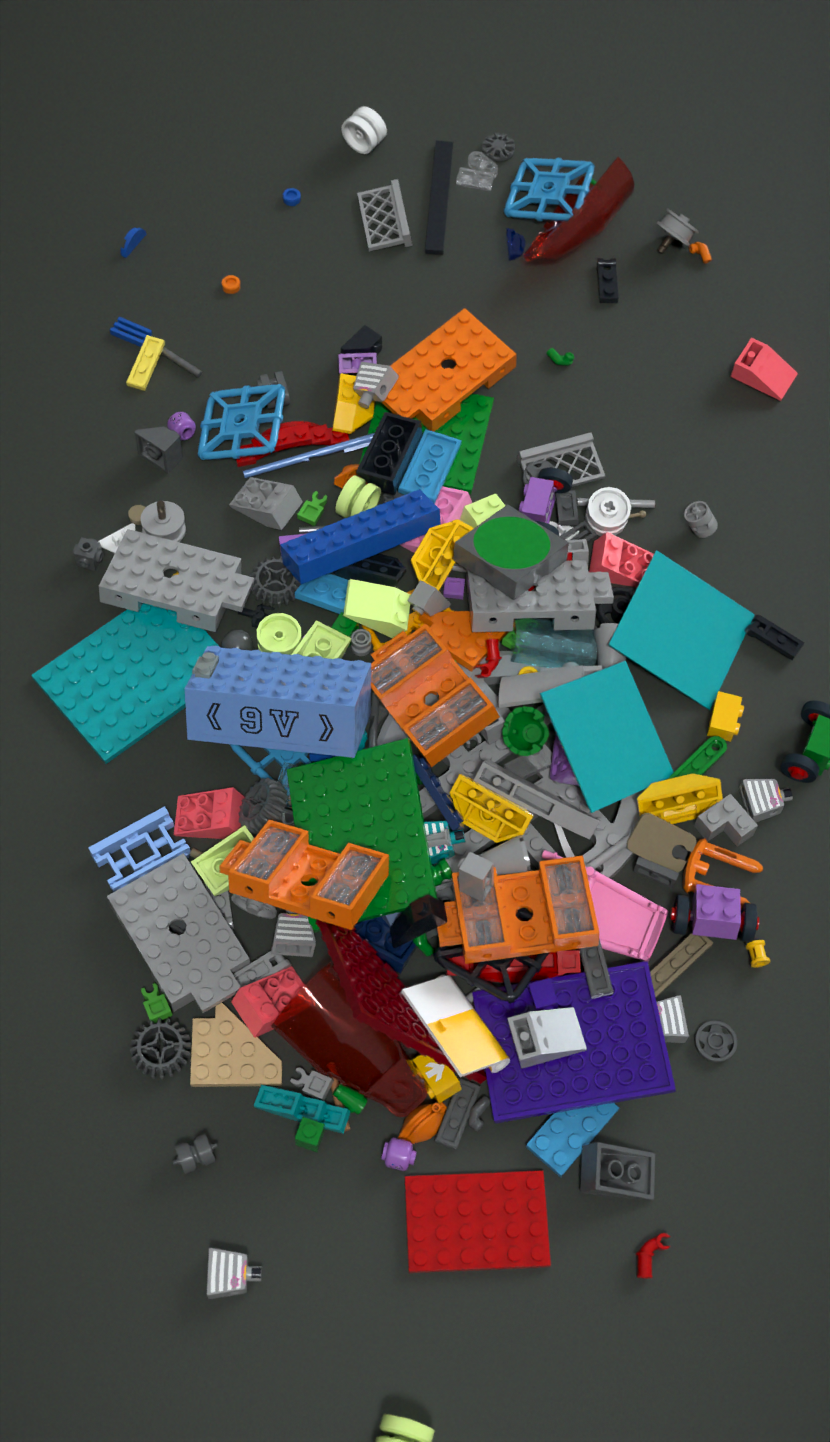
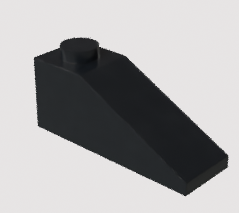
M428 894L410 903L390 927L393 948H397L447 923L444 902Z

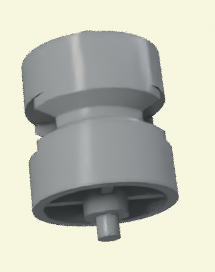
M693 502L685 509L684 517L697 537L706 538L716 531L718 523L705 502Z

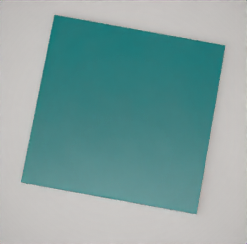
M656 550L608 645L710 710L746 635L745 629L751 624L755 614Z
M626 661L540 693L591 813L644 790L651 783L666 780L674 773Z

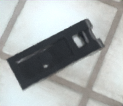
M598 258L600 303H618L616 258H610V260ZM604 267H610V270H604Z
M756 615L752 620L753 623L745 629L748 636L759 639L791 660L795 658L805 643L761 615Z

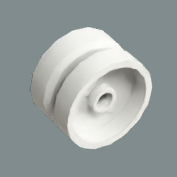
M362 106L342 124V134L351 148L361 154H368L385 138L387 128L378 113L369 107Z
M600 488L589 499L585 520L598 536H602L606 532L616 536L623 531L628 522L631 511L630 500L624 492L617 488Z

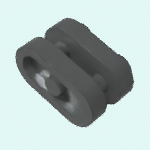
M282 371L274 372L273 379H269L267 374L259 375V380H256L257 386L283 385L285 387L283 406L290 404V397ZM277 397L266 405L267 409L275 408Z

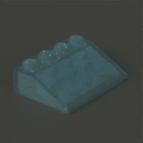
M537 618L514 619L511 662L545 668L562 667L567 662H575L579 666L595 665L597 643L593 635V629L553 630L552 621Z

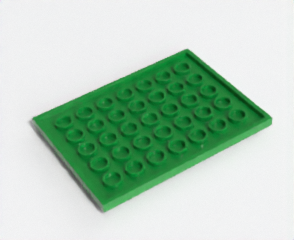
M408 738L359 750L355 758L336 756L287 769L295 827L308 831L309 845L341 854L346 845L351 843L389 855V875L357 922L402 912L410 903L428 894L437 899L411 743ZM311 878L309 881H303L305 886H313L318 883L314 878ZM308 917L313 932L321 931L316 924V919Z

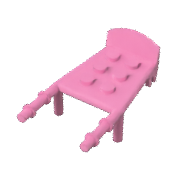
M544 850L542 858L545 860L564 858L559 856L557 852L551 853ZM586 867L602 949L649 962L669 911L597 872L593 867Z

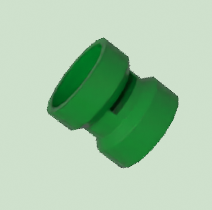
M445 858L440 860L437 865L432 866L435 887L441 885L445 879H452L453 872Z

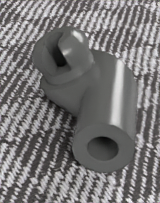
M483 1096L471 1108L468 1125L475 1131H479L484 1125V1122L479 1118L491 1105L487 1097Z

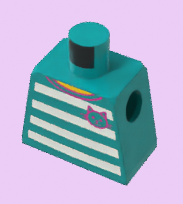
M447 821L424 822L426 835L444 832L445 829H448L451 838V846L446 844L429 848L432 865L438 863L443 858L446 860L454 857V844L466 842L464 831L451 832Z

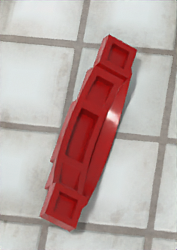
M306 421L286 422L280 424L277 444L274 448L275 451L272 453L303 445L331 446L348 441L349 436L348 433L332 431L333 427L327 428V424L318 425ZM272 427L261 433L268 442L270 441ZM255 438L251 439V444L242 445L240 449L262 447L263 445ZM272 453L242 456L239 459H235L237 467L256 464L257 460Z
M580 949L550 952L541 965L542 969L533 976L531 981L554 978L565 973H581ZM538 954L528 955V957L534 960ZM464 956L447 959L470 973L479 964V962L465 964ZM514 959L507 969L510 983L519 982L529 967ZM489 965L485 967L479 978L485 981L503 982L501 972ZM447 970V975L457 976L456 974Z

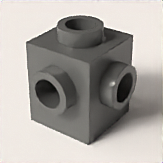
M81 537L79 543L75 544L73 549L77 566L96 571L104 555L100 542L92 538L86 539Z

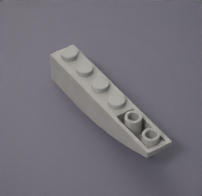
M488 759L483 761L473 780L517 805L587 839H591L600 822L599 819Z

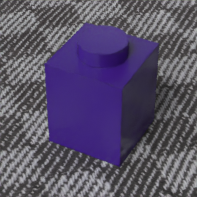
M550 978L529 983V991L535 1011L558 1009V1001Z

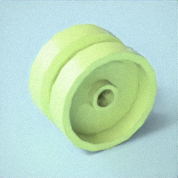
M357 475L352 476L344 485L335 507L336 513L344 518H348L376 507L381 496V488L373 483L366 485V481Z
M274 613L265 617L257 628L258 650L261 652H280L291 655L302 641L301 627L298 621L284 613Z
M383 1414L380 1429L382 1432L393 1436V1438L378 1436L376 1442H432L435 1430L408 1418Z

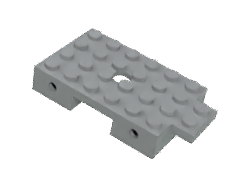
M127 529L99 584V596L102 603L139 612L142 603L176 611L178 623L216 632L226 608L242 612L254 585V577L241 574V558ZM167 569H175L179 574L167 578L163 572Z
M586 560L565 561L551 573L536 581L534 584L537 586L535 591L527 590L515 600L492 586L486 579L466 570V586L472 632L513 631L514 619L551 618L553 630L594 629L595 604L613 603L614 599L609 573L600 571L588 572Z
M184 853L107 896L110 907L130 940L134 942L173 1012L195 1000L202 1013L234 996L241 988L233 974L249 965L250 959ZM176 920L183 921L186 924V931L181 935L172 934L169 931L172 922Z

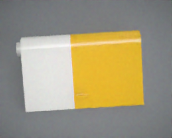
M440 975L436 979L402 989L401 993L460 1077L487 1067L492 1073H496L509 1064L510 1058L450 975Z

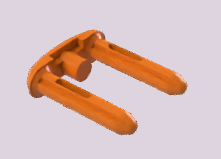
M706 838L697 842L689 855L683 873L682 885L687 894L690 891L695 892L696 884L713 886L694 878L696 873L705 876L708 871L709 863L700 860L702 854L752 873L762 872L763 866L756 860L708 843ZM740 896V904L742 910L743 904L750 902L746 898Z

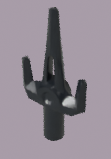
M260 604L256 610L243 608L242 612L238 611V614L252 618V627L258 628L259 623L269 616L264 613V609L274 610L275 608Z

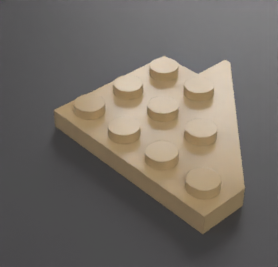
M223 1003L216 1005L215 1018H193L191 1087L282 1086V1061L258 1037L254 1038L250 1030Z

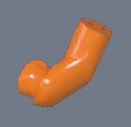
M701 242L690 244V253L700 254L703 263L712 261L706 244Z

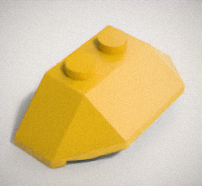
M339 373L332 431L352 434L357 428L373 418L375 401L372 400L368 409L358 404L361 397L353 388L357 376Z
M459 519L429 528L410 560L418 581L420 582L421 580L439 591L457 563L453 560L455 542L474 528Z
M462 774L458 775L450 791V796L453 799L455 809L459 811L464 819L463 824L496 843L524 835L533 818V815L528 810L473 781L474 779Z
M689 774L651 783L637 798L639 817L644 813H651L671 824L697 819L700 814L723 799L721 781L717 778Z

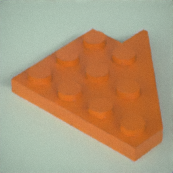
M470 611L439 612L433 616L425 613L419 615V620L430 626V629L448 649L452 658L471 672L487 656L485 640L499 639L500 642L509 632H472Z

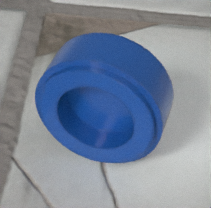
M289 188L283 192V202L286 205L296 206L300 203L301 194L299 190Z

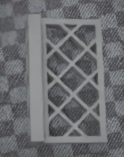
M398 179L392 180V185L357 193L369 251L404 243L405 247L412 246ZM390 192L387 199L380 197L383 193ZM366 197L373 198L369 203L362 200V198ZM377 200L383 203L379 208L373 206ZM387 205L393 208L389 213L383 211ZM370 209L375 211L372 217L366 215ZM379 214L385 216L382 222L376 220ZM389 219L396 221L392 227L386 224ZM372 223L378 225L375 231L369 229ZM382 228L389 230L385 236L379 234ZM392 233L399 235L397 239H390L389 237ZM375 237L381 239L379 243L371 244Z
M591 432L519 451L517 457L518 465L521 466L523 473L530 463L551 459L557 462L555 468H558L559 464L569 468V474L571 470L581 474L580 479H573L572 487L605 478L604 470L593 444L594 438ZM590 449L592 454L590 460L581 456V451ZM569 454L575 457L572 465L562 460L564 455ZM577 459L587 463L584 471L574 466ZM589 465L597 468L599 474L591 475L587 473ZM527 473L526 479L528 481L531 476Z

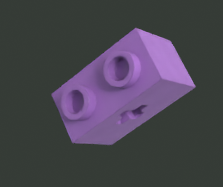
M376 353L337 354L338 373H358L361 362L377 364Z

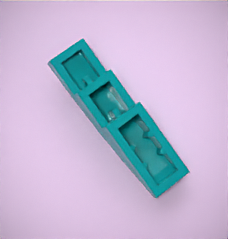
M261 1085L254 1103L255 1108L297 1122H301L302 1117L325 1124L326 1130L344 1134L351 1113L346 1108L328 1105L325 1101L304 1097L301 1093Z

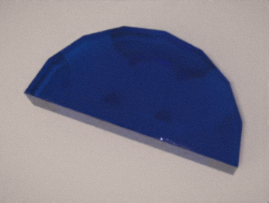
M506 228L508 259L515 260L524 253L526 241L524 236L516 233L514 229Z

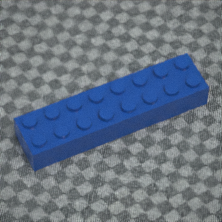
M420 489L280 544L282 562L300 584H304L425 535L429 528L441 525L440 509Z

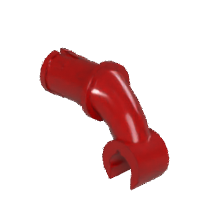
M499 639L485 640L487 663L474 667L482 670L481 675H475L477 678L489 677L502 659L499 652Z
M661 1233L649 1239L635 1253L638 1256L637 1278H653V1252L655 1250L663 1251L671 1247L660 1243L662 1238H670L668 1234Z

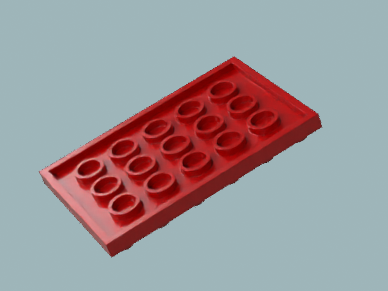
M544 1171L405 1176L409 1273L543 1268L551 1266Z

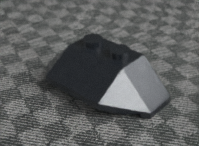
M378 553L333 571V573L347 580L353 579L393 587L406 573V567L403 566L398 558Z

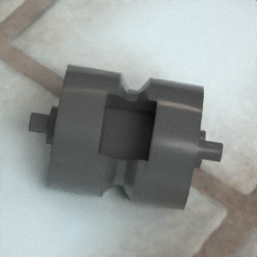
M205 1134L195 1137L191 1146L188 1143H180L175 1146L178 1156L176 1160H173V1164L182 1165L185 1175L195 1171L197 1163L206 1166L216 1162L212 1152L214 1148H217V1144L209 1143Z

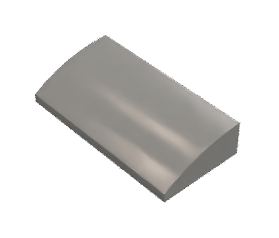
M583 665L502 677L499 687V708L543 702L540 693L584 677Z

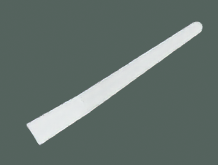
M554 823L566 858L575 857L562 827Z

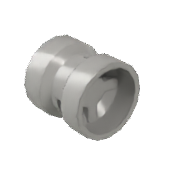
M357 629L351 636V649L355 655L365 656L371 651V634L365 629Z

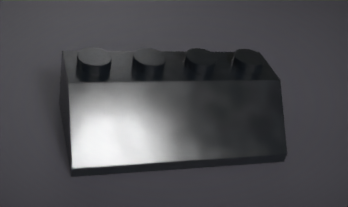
M385 412L356 473L368 484L373 483L380 487L381 492L395 495L422 438L421 421Z

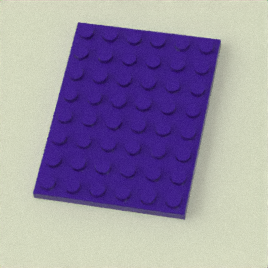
M648 961L607 968L613 994L591 999L585 972L550 978L558 1001V1009L574 1007L587 1050L522 1069L507 1018L535 1011L529 991V984L514 1003L500 1000L484 990L472 992L476 1012L510 1058L509 1064L499 1072L492 1073L488 1067L485 1068L495 1124L676 1092ZM517 984L511 985L512 990L515 989V987L517 986ZM505 986L498 987L500 990L506 992Z

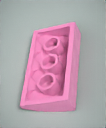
M442 487L435 503L440 509L441 524L452 522L456 519L460 520L464 506L472 503L467 491ZM425 535L400 544V546L415 553Z

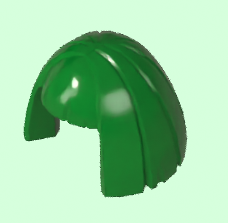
M529 706L518 707L506 717L503 727V740L513 753L520 756H530L543 749V745L549 738V728L544 723L545 716L539 710Z

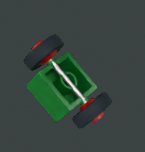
M808 701L802 708L801 718L813 727L802 755L787 754L781 762V771L787 777L798 782H813L818 775H822L824 769L828 770L830 767V705L821 701Z

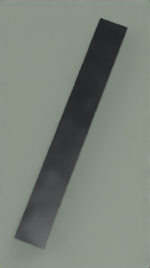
M436 140L425 254L443 255L453 153V142Z

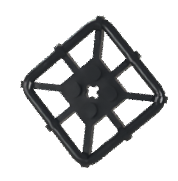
M521 908L518 910L516 917L529 921L533 914L525 910V908ZM439 945L433 956L435 962H438L443 968L466 980L470 986L475 985L500 1000L514 1003L521 996L533 976L540 972L542 969L541 965L549 953L538 954L534 960L528 956L479 962L472 973L447 960L464 956L463 947L447 950L449 946L440 947ZM515 959L529 968L515 989L512 990L507 969ZM487 965L501 972L506 992L479 978Z

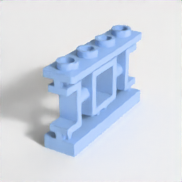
M165 806L88 847L91 857L96 862L98 868L109 863L116 876L107 880L113 892L183 853L187 859L189 858L191 851L184 838L174 843L167 830L174 827V822L170 818ZM159 828L163 837L152 841L149 833ZM147 842L154 855L136 864L128 851ZM168 844L172 852L161 857L158 849ZM121 849L125 857L114 862L110 854ZM130 864L134 873L123 879L119 870Z

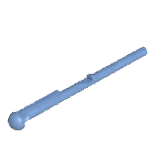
M375 433L243 471L244 477L249 478L300 462L310 461L309 458L313 456H324L344 450V453L367 447Z

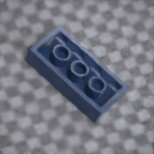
M382 917L357 922L354 926L356 929L354 932L360 936L362 941L366 939L377 951L375 955L384 964L387 962L396 972L401 974L417 948L413 940L393 948L390 927Z

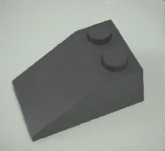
M599 1142L582 1146L580 1193L605 1197L654 1200L655 1153Z

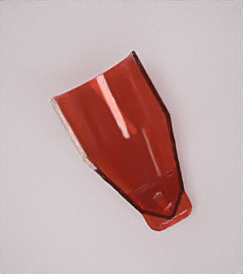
M617 157L594 186L590 183L589 192L583 198L584 203L579 209L575 207L579 194L568 193L564 200L572 208V217L568 221L551 220L550 223L546 222L543 226L545 231L537 235L531 246L524 253L523 258L527 262L535 259L556 261L599 236L634 193L635 183L631 172L624 162ZM582 176L575 185L582 186L585 177ZM560 205L552 212L567 214Z
M330 961L288 1002L275 1018L271 1027L319 1073L339 1080V1083L344 1086L349 1085L359 1090L360 1094L385 1106L395 1116L405 1117L425 1100L429 1090L428 1085L417 1074V1070L402 1042L396 1039L392 1040L381 1031L376 1032L369 1025L359 1023L354 1019L352 1008L346 1000L344 988L339 983L338 973L333 968L334 963Z

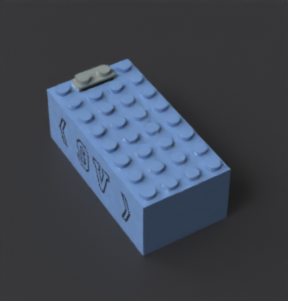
M207 646L202 657H199L192 670V676L185 687L187 740L355 758L371 714V663L361 660L347 661L341 658L327 659L321 656L308 657L300 654L288 655L280 652L269 653L261 652L260 650L249 651L239 648L229 649L220 648L219 646Z

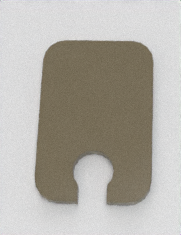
M644 813L637 821L626 844L632 853L678 873L684 868L686 861L681 858H674L672 855L673 848L677 845H683L686 850L692 852L696 845V838L691 833L651 813Z

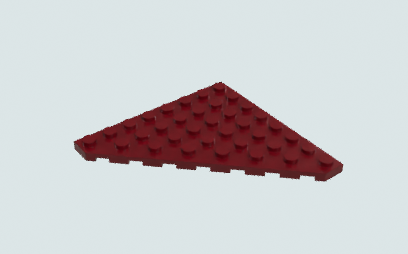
M316 919V924L322 933L321 937L328 948L327 952L334 963L333 968L340 978L339 983L344 988L346 1000L352 1008L354 1019L359 1023L369 1025L376 1032L381 1031L392 1040L396 1039L402 1042L407 1048L417 1050L422 1056H428L434 1059L436 1063L446 1065L456 1073L449 1060L401 993L402 989L409 986L405 987L402 981L397 978L399 975L387 962L384 964L375 955L377 951L366 939L362 941L360 936L354 932L356 930L354 927L352 930ZM483 1069L465 1075L468 1080H474L480 1084L487 1079Z

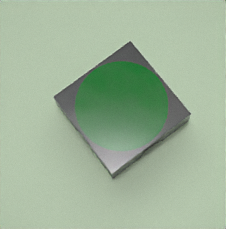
M507 504L455 542L453 560L475 575L486 579L492 586L515 600L530 589L541 577L548 575L567 560L569 542Z

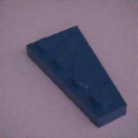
M413 755L417 775L453 831L464 829L462 815L453 808L450 796L444 792L440 780L433 773L427 760L424 757Z

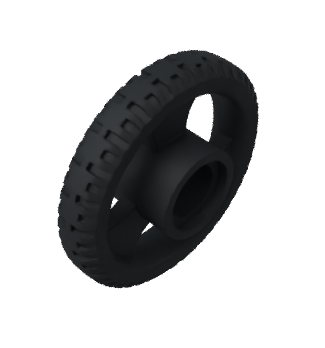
M623 586L612 587L613 596H625L617 597L613 604H596V616L601 624L613 623L605 616V614L611 613L612 620L619 623L625 612L619 609L626 610L635 590Z

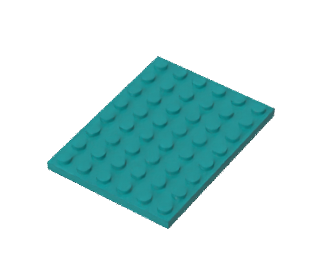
M142 603L139 612L129 609L125 610L31 676L102 761L107 764L186 708L185 687L192 676V670L199 657H202L207 646L219 645L204 629L178 623L176 611Z

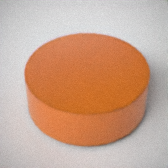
M233 275L224 277L222 280L223 291L228 294L237 293L240 290L239 278Z

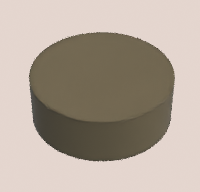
M135 505L130 508L128 515L131 523L141 525V514L146 507Z

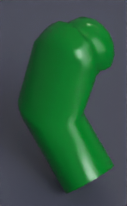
M550 348L546 353L557 365L569 366L574 360V355L571 352H567L563 356L554 348Z
M426 933L413 939L414 944L425 956L433 954L434 948L428 943Z

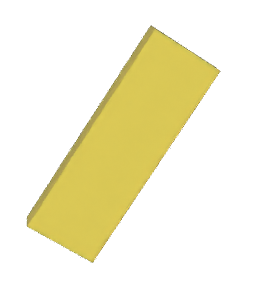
M146 336L126 382L127 386L143 391L146 390L164 348V340Z

